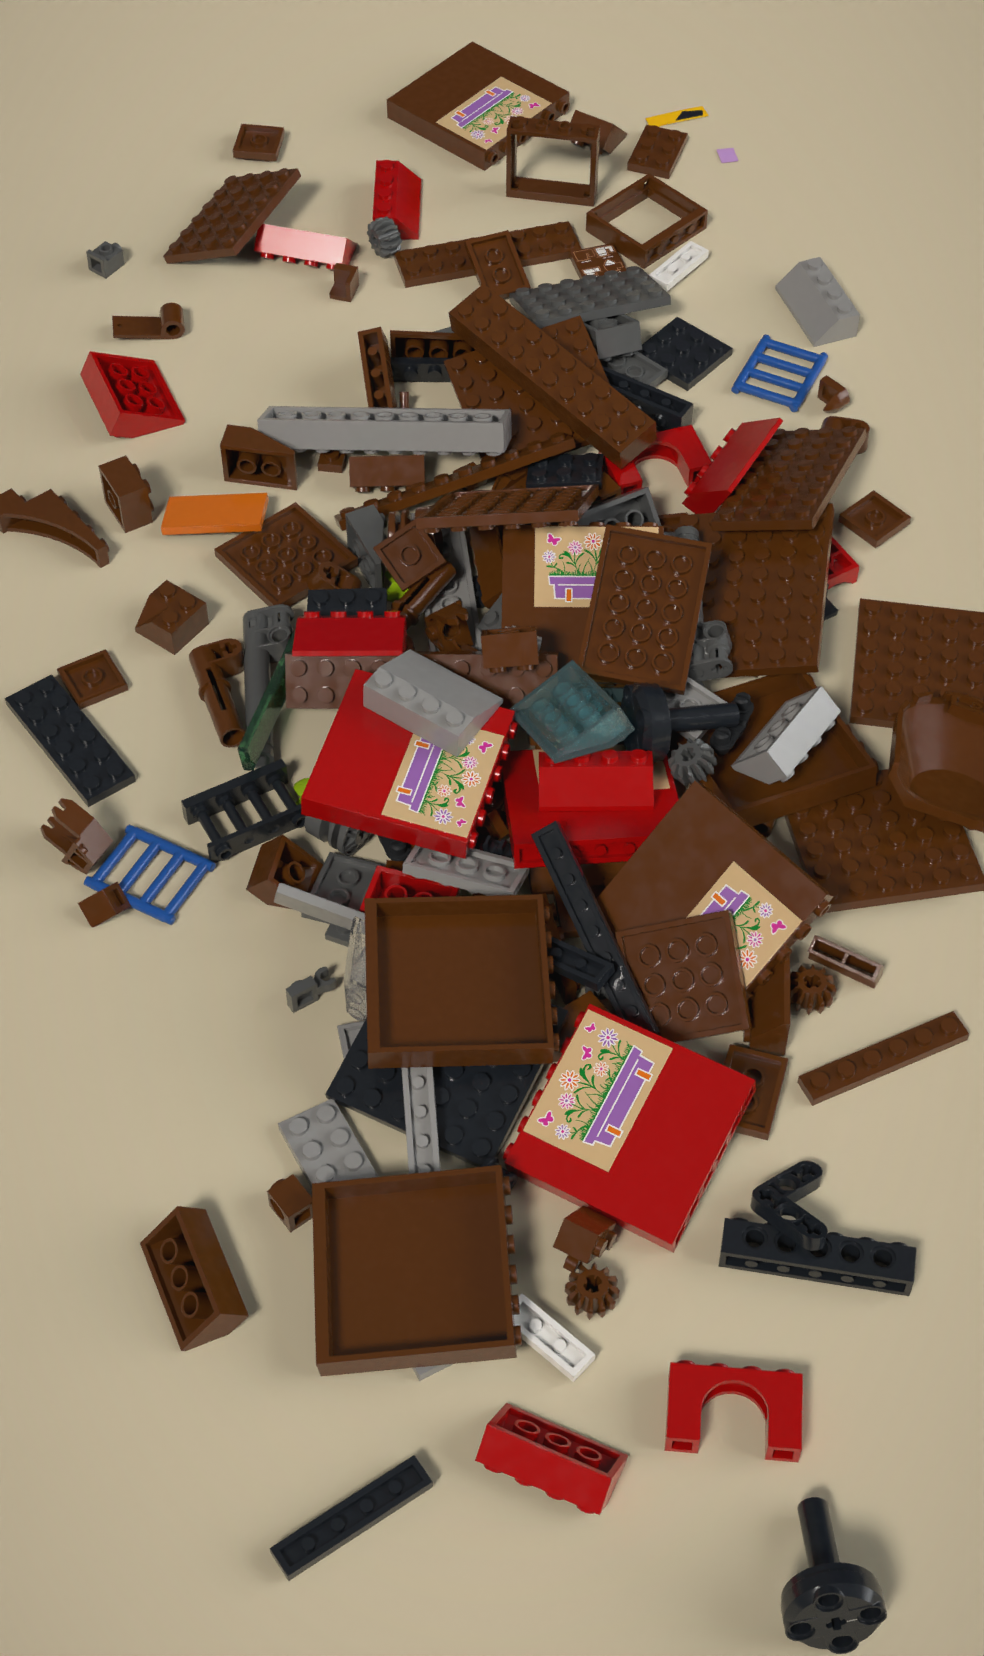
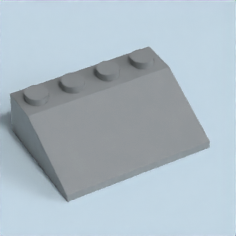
M411 649L380 666L363 687L364 707L456 757L459 756L503 703V699Z

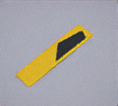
M700 106L648 117L645 120L651 126L660 127L709 115L704 107Z

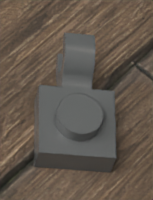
M327 967L319 968L315 972L314 979L312 976H309L303 980L295 981L290 987L286 988L287 1005L293 1013L318 1001V995L335 989V978H331L328 981L322 980L329 976Z

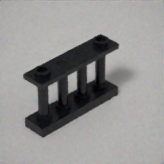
M282 759L181 801L183 816L187 824L191 825L200 822L211 840L207 844L210 861L215 863L225 861L233 855L296 828L304 827L306 815L301 814V804L297 805L285 784H288L287 766ZM271 790L277 792L287 810L273 816L260 796ZM250 800L262 821L247 827L235 806ZM222 811L226 812L237 830L224 837H221L210 819V816Z

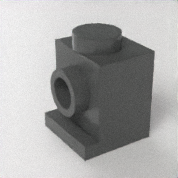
M105 241L93 251L90 249L86 251L89 270L105 279L125 265L123 250L118 243L110 244Z

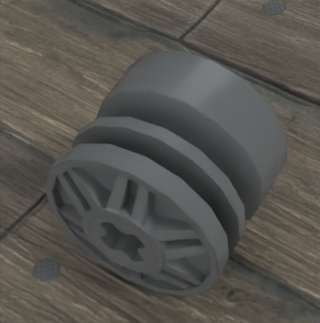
M310 816L305 817L304 827L307 833L323 842H328L329 846L336 850L338 849V851L346 856L354 855L359 851L372 834Z

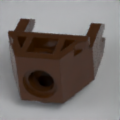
M460 600L424 618L427 626L425 633L439 651H479L471 647L473 642L466 621L468 620L467 609L462 607Z
M61 798L58 803L64 810L56 806L53 807L51 811L54 817L50 816L47 820L53 828L43 824L40 828L44 839L65 855L62 859L63 863L71 865L76 870L87 874L108 850L113 840L87 811L73 800Z

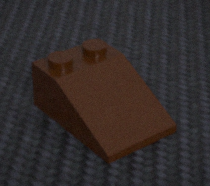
M227 424L220 443L224 481L297 490L298 482L294 450L252 427Z

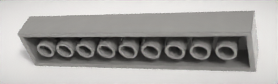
M269 406L257 419L259 432L289 447L295 453L312 449L316 450L317 453H327L330 450H340V453H353L355 450H364L366 454H375L379 451H388L389 454H401L403 451H413V454L422 455L430 451L437 452L439 455L462 452L463 455L470 456L477 454V452H486L489 456H498L505 452L512 439L511 409Z

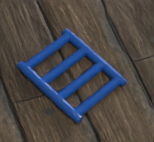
M765 334L734 382L731 391L735 394H738L740 391L789 407L792 412H797L825 365L828 355L825 352L817 354L772 340L769 335ZM768 348L813 362L814 365L810 369L765 355L763 352ZM758 362L806 378L803 383H799L755 369L754 367ZM748 377L795 391L797 394L794 398L745 382Z
M129 824L125 829L126 835L93 877H86L84 885L97 892L110 886L103 881L135 840L138 839L149 844V846L119 885L131 908L172 925L176 919V912L207 871L212 872L215 869L216 863ZM159 850L173 855L140 899L127 893ZM183 861L197 866L164 910L151 904Z

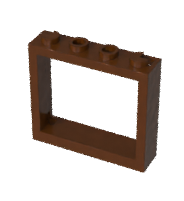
M510 116L507 127L506 197L594 207L598 186L600 126L589 123L579 124L543 118L534 119L523 116ZM517 135L591 143L590 185L517 177Z
M649 173L586 213V232L605 244L613 243L617 252L645 269L705 230L708 210ZM647 198H650L681 218V220L643 244H640L609 224L610 221Z

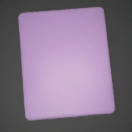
M734 148L717 149L721 163L738 161Z

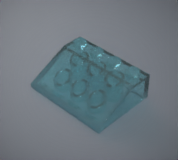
M573 660L510 708V710L515 711L514 719L554 763L614 747L635 730L621 707Z

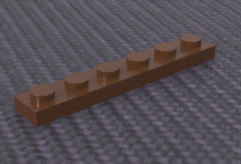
M954 1011L802 1074L798 1076L797 1083L811 1105L814 1106L967 1041L969 1033Z

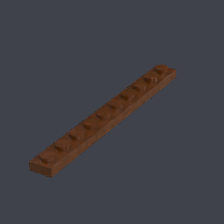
M564 432L555 433L550 436V439L543 442L537 440L528 443L526 448L507 450L503 456L498 458L488 457L481 460V464L462 466L457 469L456 473L437 475L433 481L427 483L417 482L410 486L411 489L402 492L401 490L392 491L387 494V497L380 500L376 498L369 499L363 503V506L357 508H344L340 511V514L334 516L336 524L341 531L346 530V513L374 504L378 512L386 516L390 512L403 510L576 448L574 438L567 433L564 434Z

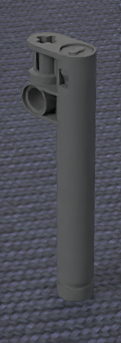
M682 526L675 530L674 537L699 541V531L692 526ZM701 602L688 677L695 682L723 678L733 671V664L728 659L732 649V642L727 626L720 620L703 622V602Z
M284 604L250 610L243 616L246 754L248 765L256 769L274 762L270 663L285 660V654L292 651L294 642L293 627L290 624L294 618V610Z

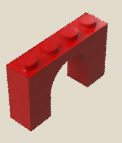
M692 424L656 432L657 439L623 469L617 467L604 456V472L621 487V495L642 488V478L636 465L647 459H663L674 464L681 473L687 487L692 481L697 483L700 479L697 476L698 472L705 463L710 465L712 462Z
M681 1360L677 1363L670 1362L664 1451L698 1454L701 1412L710 1400L717 1396L737 1394L754 1402L764 1416L766 1428L765 1460L799 1462L802 1451L803 1374L794 1373L790 1369L767 1371L761 1370L756 1366L732 1368L722 1363L698 1365L689 1360Z

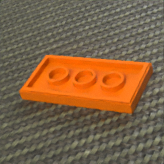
M246 493L169 497L161 525L162 535L262 531L269 501L268 494Z

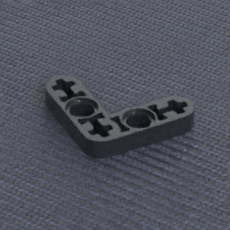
M811 1161L799 1162L753 1190L750 1206L757 1215L807 1250L817 1251L825 1246L828 1232L827 1226L795 1203L820 1187L823 1170L818 1164ZM787 1186L793 1188L794 1190H784L780 1187ZM781 1216H792L796 1220H787L782 1218Z

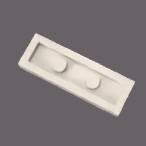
M689 241L649 274V276L667 292L706 260L709 250Z
M522 1293L519 1296L520 1314L514 1315L515 1326H521L522 1339L574 1382L595 1360V1353Z

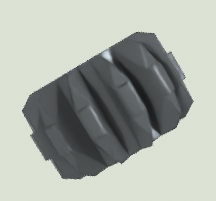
M387 216L380 217L368 224L367 235L369 236L371 248L375 250L377 256L379 255L382 258L389 257L401 250L402 240L400 232H398L397 225H394L392 219H389Z
M688 738L687 743L684 745L678 743V749L671 750V758L667 760L674 779H677V781H680L685 786L690 783L692 784L695 780L707 782L706 776L714 774L713 767L717 765L713 749L700 738L695 742Z

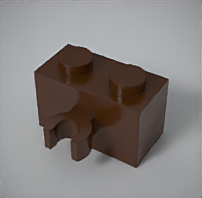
M584 1205L565 1217L553 1245L554 1248L568 1254L563 1268L570 1272H576L583 1262L588 1264L594 1258H600L605 1250L609 1251L617 1237V1233L613 1232L617 1221Z

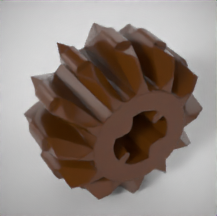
M813 964L809 969L801 965L797 972L792 971L790 974V1004H796V1011L806 1009L808 1016L812 1013V1010L821 1014L824 1007L830 1008L833 997L836 994L833 975H826L825 967L819 971L815 970Z
M595 1262L592 1264L591 1269H587L581 1264L579 1266V1273L571 1271L569 1274L570 1282L565 1284L568 1306H575L576 1315L581 1314L583 1311L587 1312L589 1320L595 1312L603 1318L606 1314V1309L613 1311L616 1304L615 1300L619 1298L620 1292L618 1287H616L618 1282L616 1276H609L608 1267L600 1271L597 1270L598 1267Z

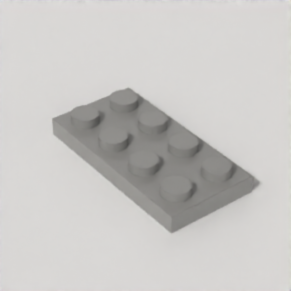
M415 845L403 863L402 873L417 879L438 882L444 886L464 889L475 894L479 893L487 896L517 895L529 874L530 868L514 869L512 858L478 849L473 850L469 848L466 859Z

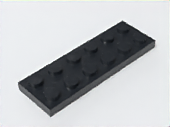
M52 674L5 698L8 708L88 807L136 782L133 772Z

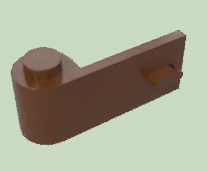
M171 302L164 304L160 308L159 317L112 316L113 338L178 339L185 332L183 308L179 304Z

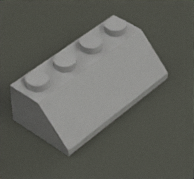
M821 257L799 262L776 285V291L813 347L857 336L860 314Z
M822 686L785 701L731 767L737 772L767 784L779 780L781 782L787 781L795 774L794 768L808 758L807 752L821 742L822 738L820 736L835 725L834 719L841 712Z

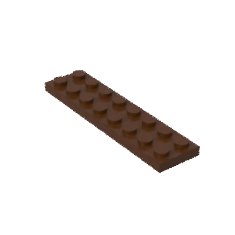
M569 221L509 232L523 267L570 259V251L581 249ZM475 237L397 251L394 254V260L405 288L476 276L464 246L466 240L474 239Z

